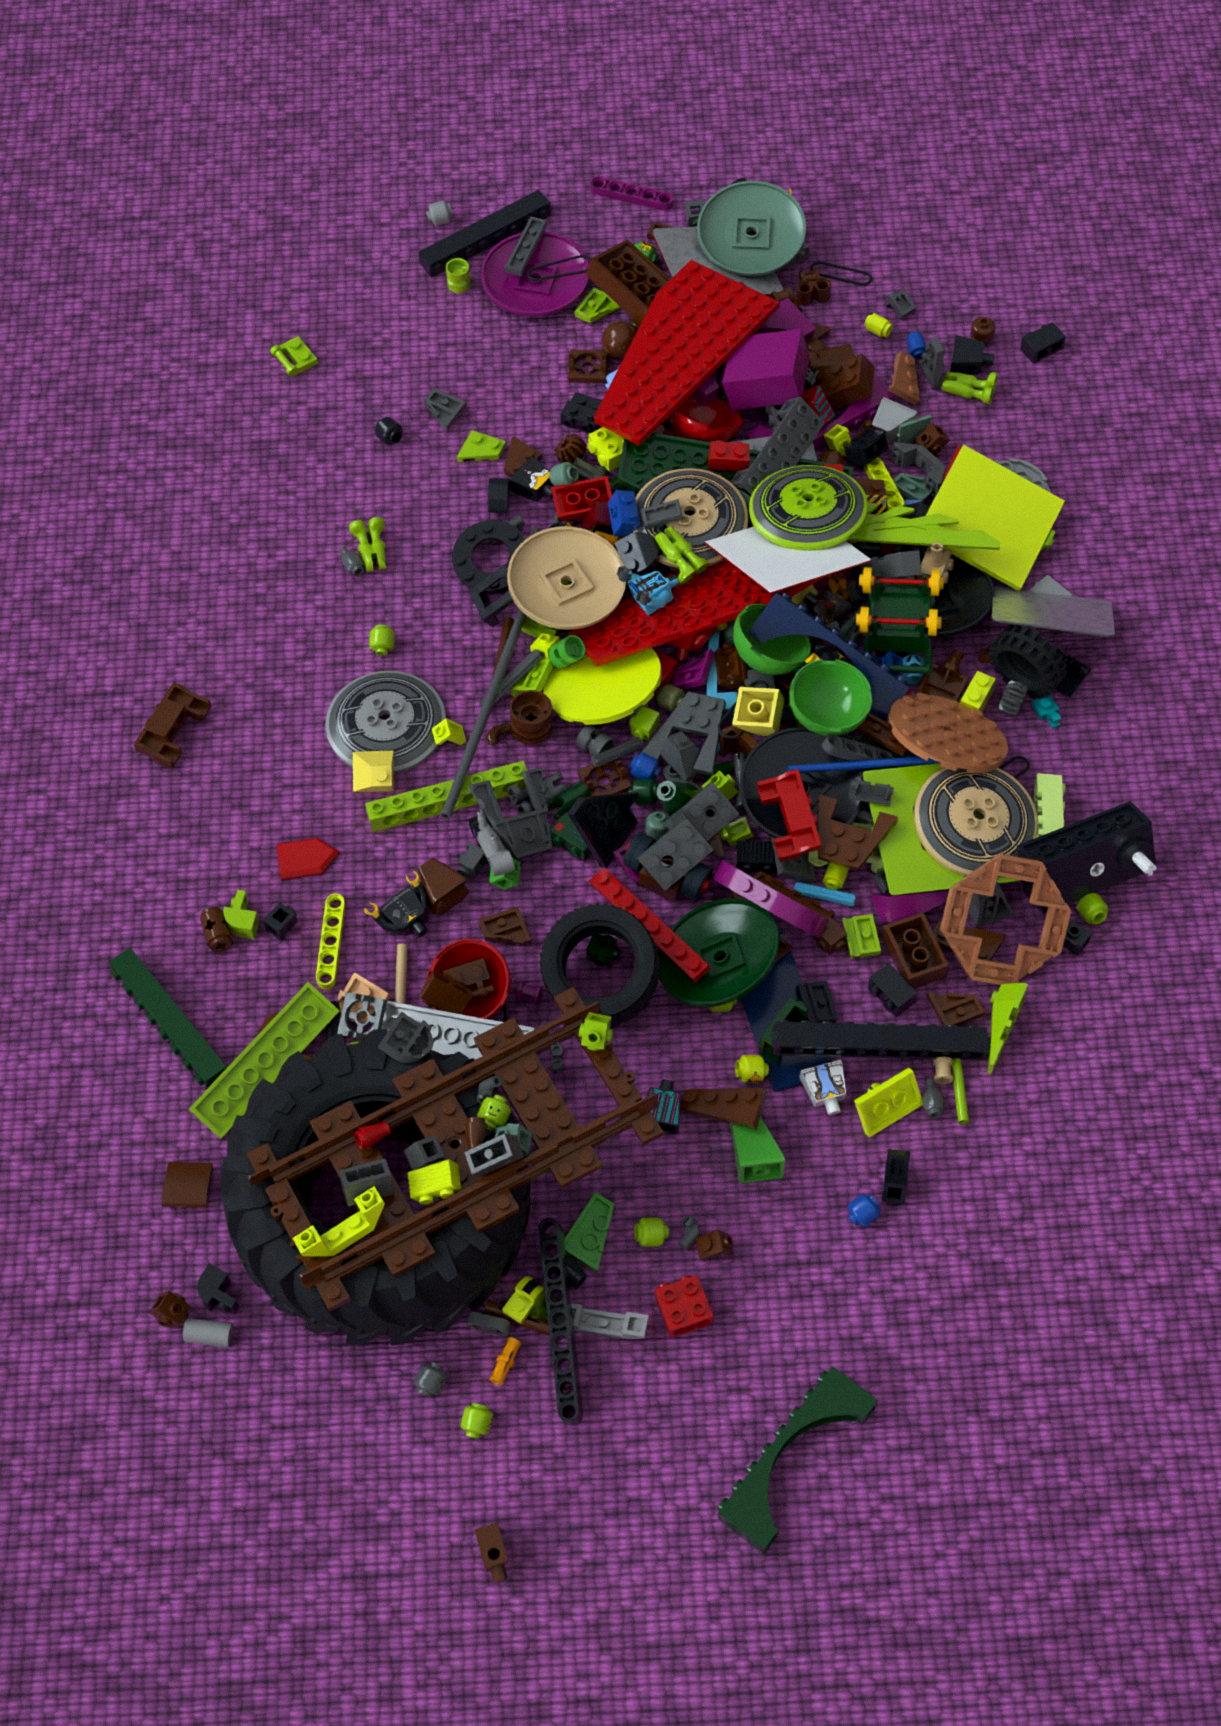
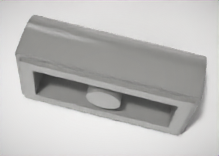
M187 1318L183 1329V1340L185 1343L229 1348L234 1325L231 1323Z

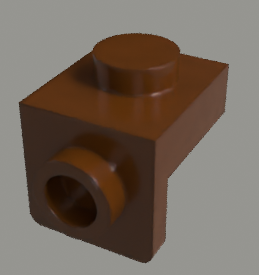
M719 1229L695 1239L699 1259L702 1261H707L722 1254L727 1256L733 1255V1240L731 1236Z

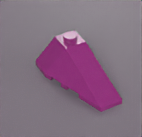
M949 889L891 895L890 893L872 894L871 900L881 921L892 923L922 912L925 913L945 903Z

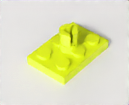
M910 1068L905 1069L882 1084H872V1090L868 1089L866 1094L854 1100L864 1132L869 1138L923 1105L914 1071Z

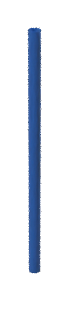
M920 757L789 765L787 770L798 769L799 773L938 764L940 762L930 758L926 761Z

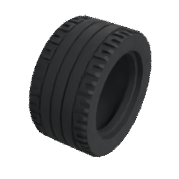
M596 903L595 905L589 904L585 907L575 908L574 911L567 912V915H563L559 921L555 922L556 924L551 927V931L547 933V938L544 939V945L541 948L542 953H540L542 980L553 1001L554 996L572 988L567 980L566 965L574 947L587 937L597 934H609L624 940L635 953V969L630 981L622 990L609 997L591 998L580 993L578 995L586 1007L598 1001L601 1015L612 1017L610 1027L633 1019V1016L638 1015L641 1010L645 1009L650 999L653 998V993L656 992V987L659 983L660 962L655 943L648 929L635 915L630 914L627 910H622L621 907L617 908L614 905H599Z

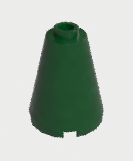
M664 781L659 784L656 791L665 813L669 816L673 815L700 792L691 783Z

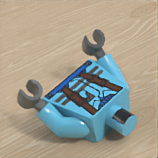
M620 566L617 571L621 582L628 580L633 598L647 615L652 614L659 608H663L668 602L672 601L673 594L671 588L679 585L675 574L664 578L659 571L640 576L634 573L629 574V569L624 566Z

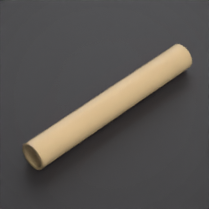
M406 944L397 945L395 1002L405 1004L408 951V945Z

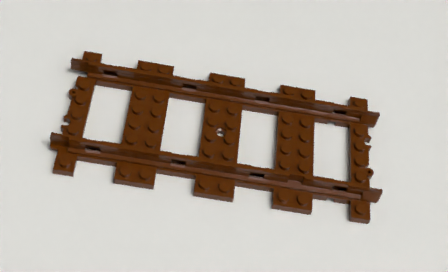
M572 987L554 996V1002L562 1013L561 1017L525 1035L513 1017L474 1037V1042L482 1054V1057L443 1076L434 1059H431L392 1079L395 1088L401 1096L400 1099L360 1118L350 1100L309 1121L318 1138V1141L279 1161L276 1160L268 1143L246 1153L256 1172L247 1177L250 1185L253 1186L271 1176L275 1184L265 1188L270 1201L275 1205L271 1208L270 1212L274 1219H281L291 1239L290 1247L292 1250L297 1248L293 1238L311 1227V1224L289 1182L328 1162H331L341 1180L339 1170L383 1159L376 1145L369 1149L359 1148L354 1137V1132L358 1131L359 1127L386 1121L391 1131L414 1119L424 1139L436 1135L444 1157L437 1162L450 1159L458 1164L461 1191L414 1214L391 1174L394 1194L382 1197L385 1205L375 1229L369 1233L370 1238L330 1259L328 1256H302L301 1253L296 1255L297 1261L303 1262L307 1269L305 1273L299 1275L304 1288L310 1289L316 1286L329 1312L351 1301L341 1280L381 1259L385 1261L393 1278L436 1256L426 1235L466 1214L469 1216L477 1232L480 1233L519 1212V1206L510 1191L536 1177L551 1171L558 1185L563 1189L601 1169L602 1163L593 1147L607 1141V1137L613 1134L616 1136L632 1127L644 1146L663 1136V1130L651 1113L652 1110L658 1107L656 1093L654 1092L652 1095L642 1099L635 1085H632L635 1082L634 1073L627 1071L623 1075L624 1068L613 1051V1043L606 1045L604 1050L600 1049L598 1051L590 1050L587 1046L581 1045L619 1106L582 1127L578 1125L537 1057L538 1054L550 1049L552 1044L556 1042L560 1044L573 1036H576L581 1044L582 1037H579L581 1023L585 1022L589 1012L601 1014L598 1001L586 1007L575 988ZM561 1024L564 1026L551 1034L549 1033V1030ZM473 1069L477 1070V1072L462 1079V1075ZM499 1076L502 1081L500 1085L524 1127L532 1133L531 1139L538 1150L485 1176L473 1175L464 1153L468 1151L464 1128L467 1116L456 1097L480 1085L483 1080ZM391 1111H394L395 1114L383 1119L382 1121L379 1120L380 1117L386 1115ZM618 1116L620 1117V1120L606 1126L605 1123L615 1119ZM458 1142L460 1145L457 1148H452L451 1144ZM302 1157L305 1158L304 1161H302V1162H300V1163H298V1164H296V1165H294V1166H292V1167H289V1164H290V1163H292V1162H294V1161H296V1160H298V1159H300V1158H302ZM529 1163L532 1164V1166L517 1173V1169ZM357 1204L354 1205L355 1208H356V1210H357V1212H359L360 1209H359L358 1205H357ZM445 1207H448V1208H449L448 1210L444 1211L443 1213H441V1214H439V1215L433 1217V1214H434L435 1212H437V1211H439V1210H441V1209H443V1208H445ZM355 1254L357 1255V1258L345 1263L344 1265L341 1264L342 1261L354 1256Z

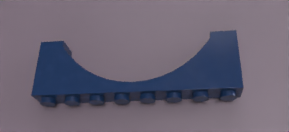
M785 591L781 593L776 592L748 633L763 644L767 640L776 637L798 634L818 637L834 644L846 653L856 668L868 680L872 694V705L869 713L886 721L893 703L899 698L902 699L909 690L910 685L907 684L909 681L900 674L898 676L894 675L891 672L892 668L882 662L880 665L874 660L876 657L867 650L862 652L858 649L859 645L849 638L847 641L841 637L842 632L832 626L830 629L824 624L826 621L818 615L812 616L809 614V609L801 603L795 604L791 601L792 596Z

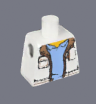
M838 1060L801 1070L800 1080L814 1107L825 1105L829 1116L840 1113L838 1101L844 1100L846 1096L842 1061Z

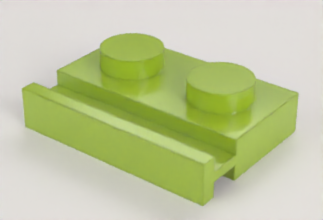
M873 914L854 916L850 919L842 918L843 929L847 933L846 942L850 959L881 955V947Z

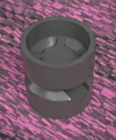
M594 725L585 726L576 740V745L586 752L589 751L591 756L613 748L615 743L613 738L605 733L601 734V730Z

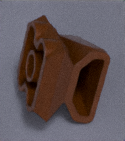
M431 858L418 868V882H421L429 897L430 910L436 915H443L468 895L469 890L464 885L467 879L445 863Z

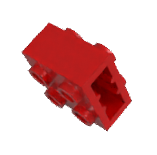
M687 1275L680 1278L678 1282L672 1284L669 1282L663 1283L657 1289H654L655 1300L670 1339L713 1324V1314L698 1275L693 1277Z

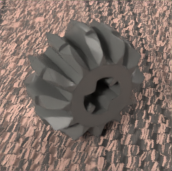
M1011 680L1004 691L999 704V710L1007 715L1016 716L1026 696L1027 686L1018 681Z

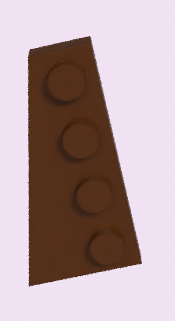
M764 1088L688 1089L684 1092L680 1109L686 1114L703 1118L712 1117L716 1121L723 1122L725 1120L732 1122L733 1125H746L750 1129L757 1130L767 1092Z

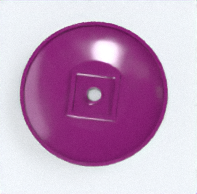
M544 232L522 276L505 272V266L522 233L502 240L485 257L481 268V280L485 293L497 306L517 315L545 316L562 311L574 304L583 295L590 279L585 273L541 281H532L527 277V272L530 268L577 255H585L576 243L556 233ZM577 258L535 269L530 272V276L532 278H542L588 269L589 262L587 258Z

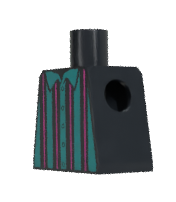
M664 1079L661 1081L660 1089L649 1088L646 1097L654 1092L656 1093L658 1107L652 1110L651 1113L664 1132L679 1134L680 1093L673 1091L674 1082Z

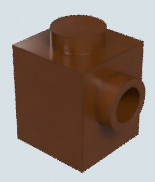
M829 916V921L820 937L813 936V939L822 951L832 955L836 951H841L846 946L847 933Z

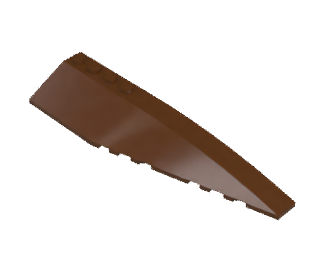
M628 239L592 258L585 273L639 325H641L656 293L670 280L662 270ZM727 360L716 370L718 385L722 367L726 365ZM719 385V389L725 392L724 387Z

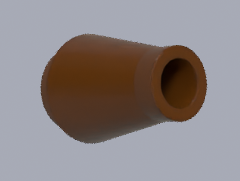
M481 1117L467 1118L464 1128L468 1150L483 1144L487 1124H485V1119Z

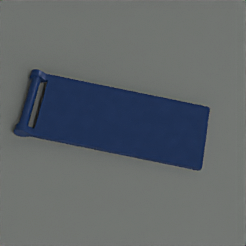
M783 928L778 929L779 935L787 942ZM791 951L775 962L770 973L755 989L740 998L758 1050L762 1034L788 999L791 997L795 1001L799 1000L796 986L798 984L803 985ZM782 1056L778 1065H775L763 1057L765 1063H768V1077L774 1092L802 1085L799 1077L801 1070L832 1062L831 1057Z

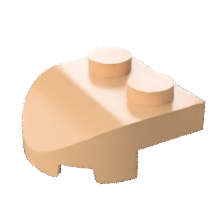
M354 972L344 991L340 990L339 992L340 1013H342L346 992L367 995L387 1001L391 994ZM363 1001L355 1003L350 1008V1011L357 1012L360 1010ZM370 1003L369 1011L372 1016H375V1009ZM365 1011L359 1014V1022L365 1023L368 1020V1014ZM348 1018V1020L355 1022V1019Z

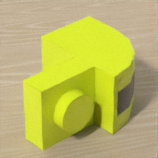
M529 1276L524 1277L517 1284L514 1294L503 1307V1313L522 1324L532 1310L536 1312L546 1299L545 1286Z

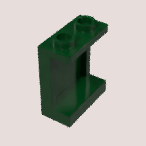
M790 997L760 1038L759 1054L775 1065H778L782 1056L773 1054L771 1030L776 1022L781 1020H789L790 1022L807 1020L808 1008L802 1001H795Z

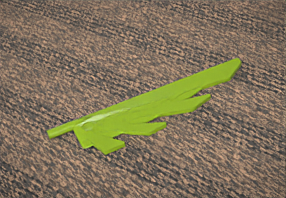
M868 503L867 517L863 526L854 536L846 540L922 546L941 543L944 547L1000 549V542L984 531H954L942 527L943 525L959 524L958 519L942 514L914 519L902 518L901 516L914 512V508L903 506L894 507L880 515H873L870 513L878 508V504Z

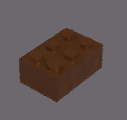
M859 354L819 371L815 377L817 380L814 383V387L820 385L833 411L872 396L875 366L863 354Z
M924 912L884 925L882 935L884 943L899 974L913 988L947 977L949 964Z

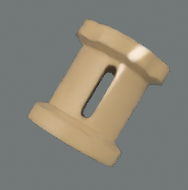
M943 1056L933 1060V1065L936 1068L935 1083L946 1085L953 1082V1076L951 1075L953 1060L951 1058Z

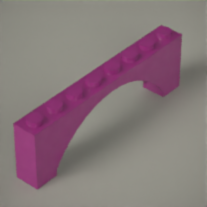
M786 298L783 301H779L780 308L752 334L801 329L806 342L813 338L816 327ZM716 371L692 394L701 406H704L717 396L720 387L717 384Z
M875 372L872 396L850 404L838 419L822 427L812 441L815 451L822 446L828 445L823 435L837 424L848 428L849 431L854 428L857 429L861 427L865 420H874L883 397L895 401V394L888 391V386ZM759 425L746 433V440L770 437L773 432L771 429Z

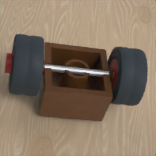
M639 832L629 842L623 864L626 867L639 872L638 884L674 903L680 894L692 901H698L710 886L713 869L699 862L665 891L637 859L656 842L653 837ZM669 855L664 856L661 860L662 865H671L673 857Z

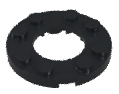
M486 520L473 524L462 532L453 547L452 563L457 577L466 587L472 589L492 574L482 572L472 562L474 549L485 540L494 539L503 542L508 547L510 555L506 564L509 566L513 553L526 540L521 531L515 526L500 520ZM507 578L500 579L484 592L486 594H495L508 590Z

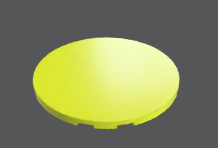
M652 648L600 666H596L584 655L582 659L565 668L553 666L543 687V694L551 700L552 712H555L566 721L572 723L574 721L583 722L584 725L609 723L634 713L633 710L640 705L644 706L654 696V691L661 682L662 668L659 658Z

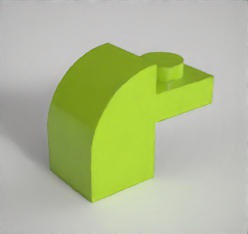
M237 890L236 896L231 900V908L224 907L225 920L231 933L235 936L255 940L260 923L257 911L246 910L249 902L247 893L244 890Z

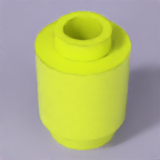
M876 313L868 315L864 323L866 330L881 338H887L893 329V324L889 320Z
M829 863L823 877V883L829 889H841L849 868Z

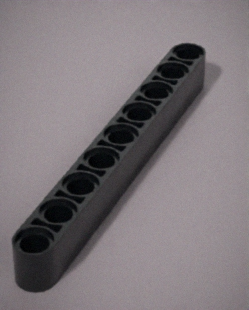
M545 1218L540 1222L538 1230L557 1409L559 1417L569 1425H576L583 1418V1405L564 1233L562 1226L555 1219ZM555 1225L554 1233L547 1235V1228ZM552 1248H558L557 1255L549 1257V1251ZM555 1270H560L559 1278L552 1280V1273ZM559 1292L563 1293L562 1300L557 1303L554 1302V1296ZM565 1315V1322L562 1325H556L557 1318ZM563 1338H567V1346L565 1348H559V1341ZM570 1361V1368L562 1372V1363ZM568 1384H572V1392L568 1395H564V1387ZM574 1407L576 1410L575 1415L568 1419L566 1412L569 1408Z

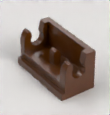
M724 644V648L729 650L717 649L715 651L718 685L738 690L744 684V679L748 678L746 663L738 654L735 645Z

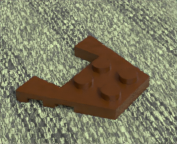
M819 795L818 835L821 841V849L818 850V859L859 871L873 854L881 840H884L888 835L889 830L897 824L898 817L879 812L873 831L832 820L839 803L838 799Z

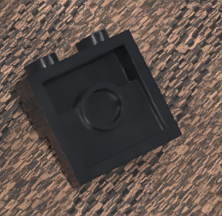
M575 392L571 401H567L561 413V424L586 433L598 430L600 425L594 422V416L602 400Z

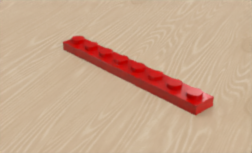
M605 867L589 880L591 886L610 904L617 908L621 907L622 910H627L630 914L635 915L648 929L655 946L694 983L711 969L697 953Z

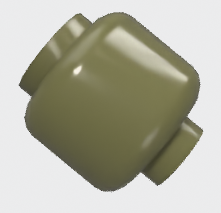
M667 684L657 691L656 701L659 708L672 713L686 694L683 689Z

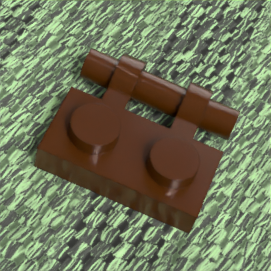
M484 957L443 971L444 976L463 986L477 984L478 989L471 991V1000L479 997L483 999L488 997V994L495 992L493 984L484 986L483 980L491 978Z

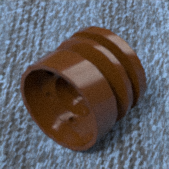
M528 690L515 695L511 700L510 728L513 737L523 744L534 745L547 740L551 735L552 703L545 694L539 691Z

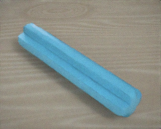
M796 882L794 889L803 896L848 906H854L855 894L802 882Z

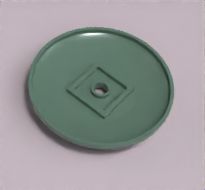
M743 181L720 189L708 199L699 214L697 235L699 244L706 257L722 270L740 276H762L783 268L797 256L805 240L806 220L801 206L786 190L767 182ZM748 231H755L756 234L753 235V236H750V235L747 234V232H748Z

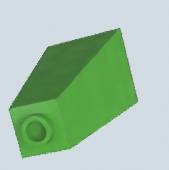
M761 1116L757 1130L750 1129L746 1125H733L730 1122L739 1184L784 1178V1155Z

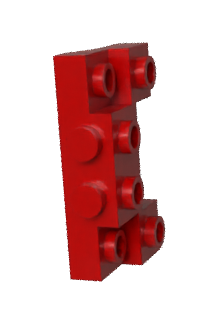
M791 770L780 776L757 782L762 806L779 802L789 834L788 836L774 839L779 863L800 858V854L820 850L821 841L816 825H818L817 816L811 812V797L805 793L799 770Z

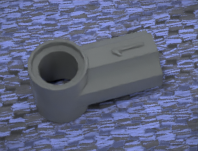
M578 457L573 463L578 470V477L583 480L603 476L609 477L610 472L603 466H593Z

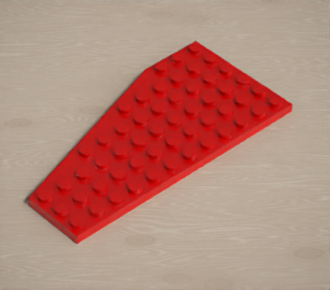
M690 260L656 293L594 416V422L640 446L750 335L757 331L780 308V302Z
M724 559L722 562L707 567L698 575L695 573L686 584H679L671 588L673 600L650 615H647L633 596L620 602L617 608L604 620L589 627L574 629L568 633V636H578L585 645V655L596 666H600L732 621L748 605H768L775 593L769 594ZM677 569L674 572L665 576L664 578H667L673 574H675V576L678 578L680 570ZM824 577L782 591H785L790 596H794Z

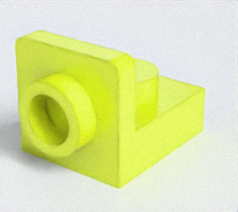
M447 718L432 728L435 744L441 745L447 740L460 746L466 742L462 725Z

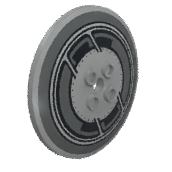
M378 671L351 681L338 692L327 711L325 722L326 734L334 753L352 768L353 752L394 751V774L418 766L435 752L439 745L435 744L432 728L446 719V713L438 693L421 678L399 671ZM383 714L390 715L387 720L380 719V716Z

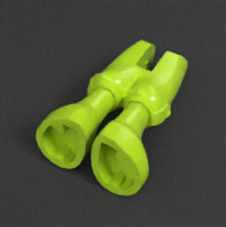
M946 372L941 390L963 398L974 397L981 400L984 404L990 405L995 393L998 373L992 372L986 380H977L973 375Z
M374 517L368 522L372 544L368 542L366 525L362 520L353 521L349 525L350 533L358 538L360 542L357 551L361 554L367 572L374 571L372 560L374 558L377 559L376 562L379 570L386 569V545L380 540V534L385 528V521L381 517Z
M672 526L665 529V534L660 532L655 536V540L667 556V559L677 564L680 570L677 578L680 585L686 584L695 573L696 575L702 573L710 565L707 559L700 558L692 552L691 544ZM683 556H686L692 566L683 559Z

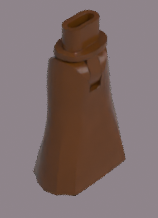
M850 344L808 351L810 356L808 368L812 372L816 370L821 371L855 357V354Z

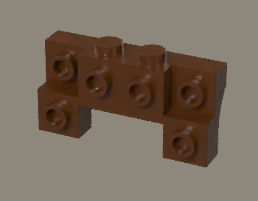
M173 682L160 704L156 705L151 718L145 722L144 729L134 743L135 750L151 756L155 762L173 769L182 755V750L180 746L173 744L172 741L187 717L201 722L204 720L212 707L210 699L199 696L184 686Z

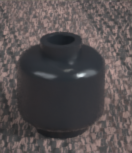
M391 417L382 418L377 422L375 427L376 437L385 444H396L402 438V426Z

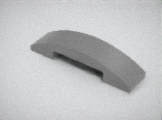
M571 1303L574 1331L620 1339L645 1338L649 1315L626 1312V1315L586 1309L580 1304ZM565 1315L557 1318L556 1325H562L565 1322Z

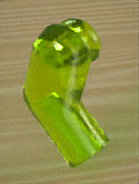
M544 1296L543 1301L540 1303V1307H533L531 1309L532 1318H548L546 1296Z

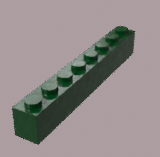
M128 948L109 961L112 968L110 970L111 975L116 981L120 980L123 983L121 987L128 996L132 994L135 998L133 1002L140 1011L144 1009L147 1013L145 1017L152 1026L156 1024L159 1028L157 1032L164 1041L168 1039L171 1043L169 1047L176 1056L180 1054L183 1058L181 1062L188 1071L192 1069L195 1073L193 1077L200 1086L204 1084L208 1089L226 1070L227 1066L134 951Z

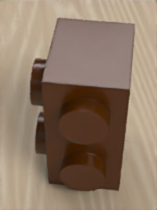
M433 970L421 989V999L426 1005L430 1007L435 1006L441 1009V1011L462 1014L472 998L470 989Z

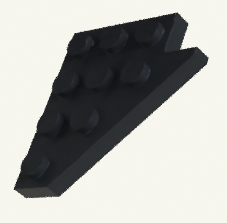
M624 792L581 797L576 800L567 813L600 867L607 868L614 858L613 852L621 848L638 822L630 809L638 797V793Z

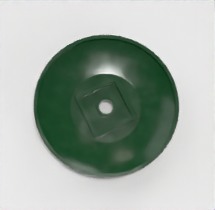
M723 899L695 908L677 921L671 930L697 953L711 969L694 983L659 950V980L670 996L686 1005L714 1007L733 1002L755 989L772 970L780 949V935L777 925L764 908L747 900ZM725 955L723 960L717 961L720 956Z

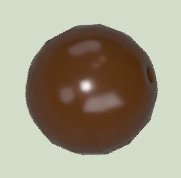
M624 321L611 323L602 335V346L605 352L614 359L622 360L637 333V329Z

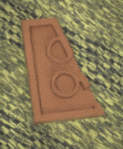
M900 351L895 357L893 366L895 372L891 376L892 385L889 386L888 391L916 405L920 402L915 358Z

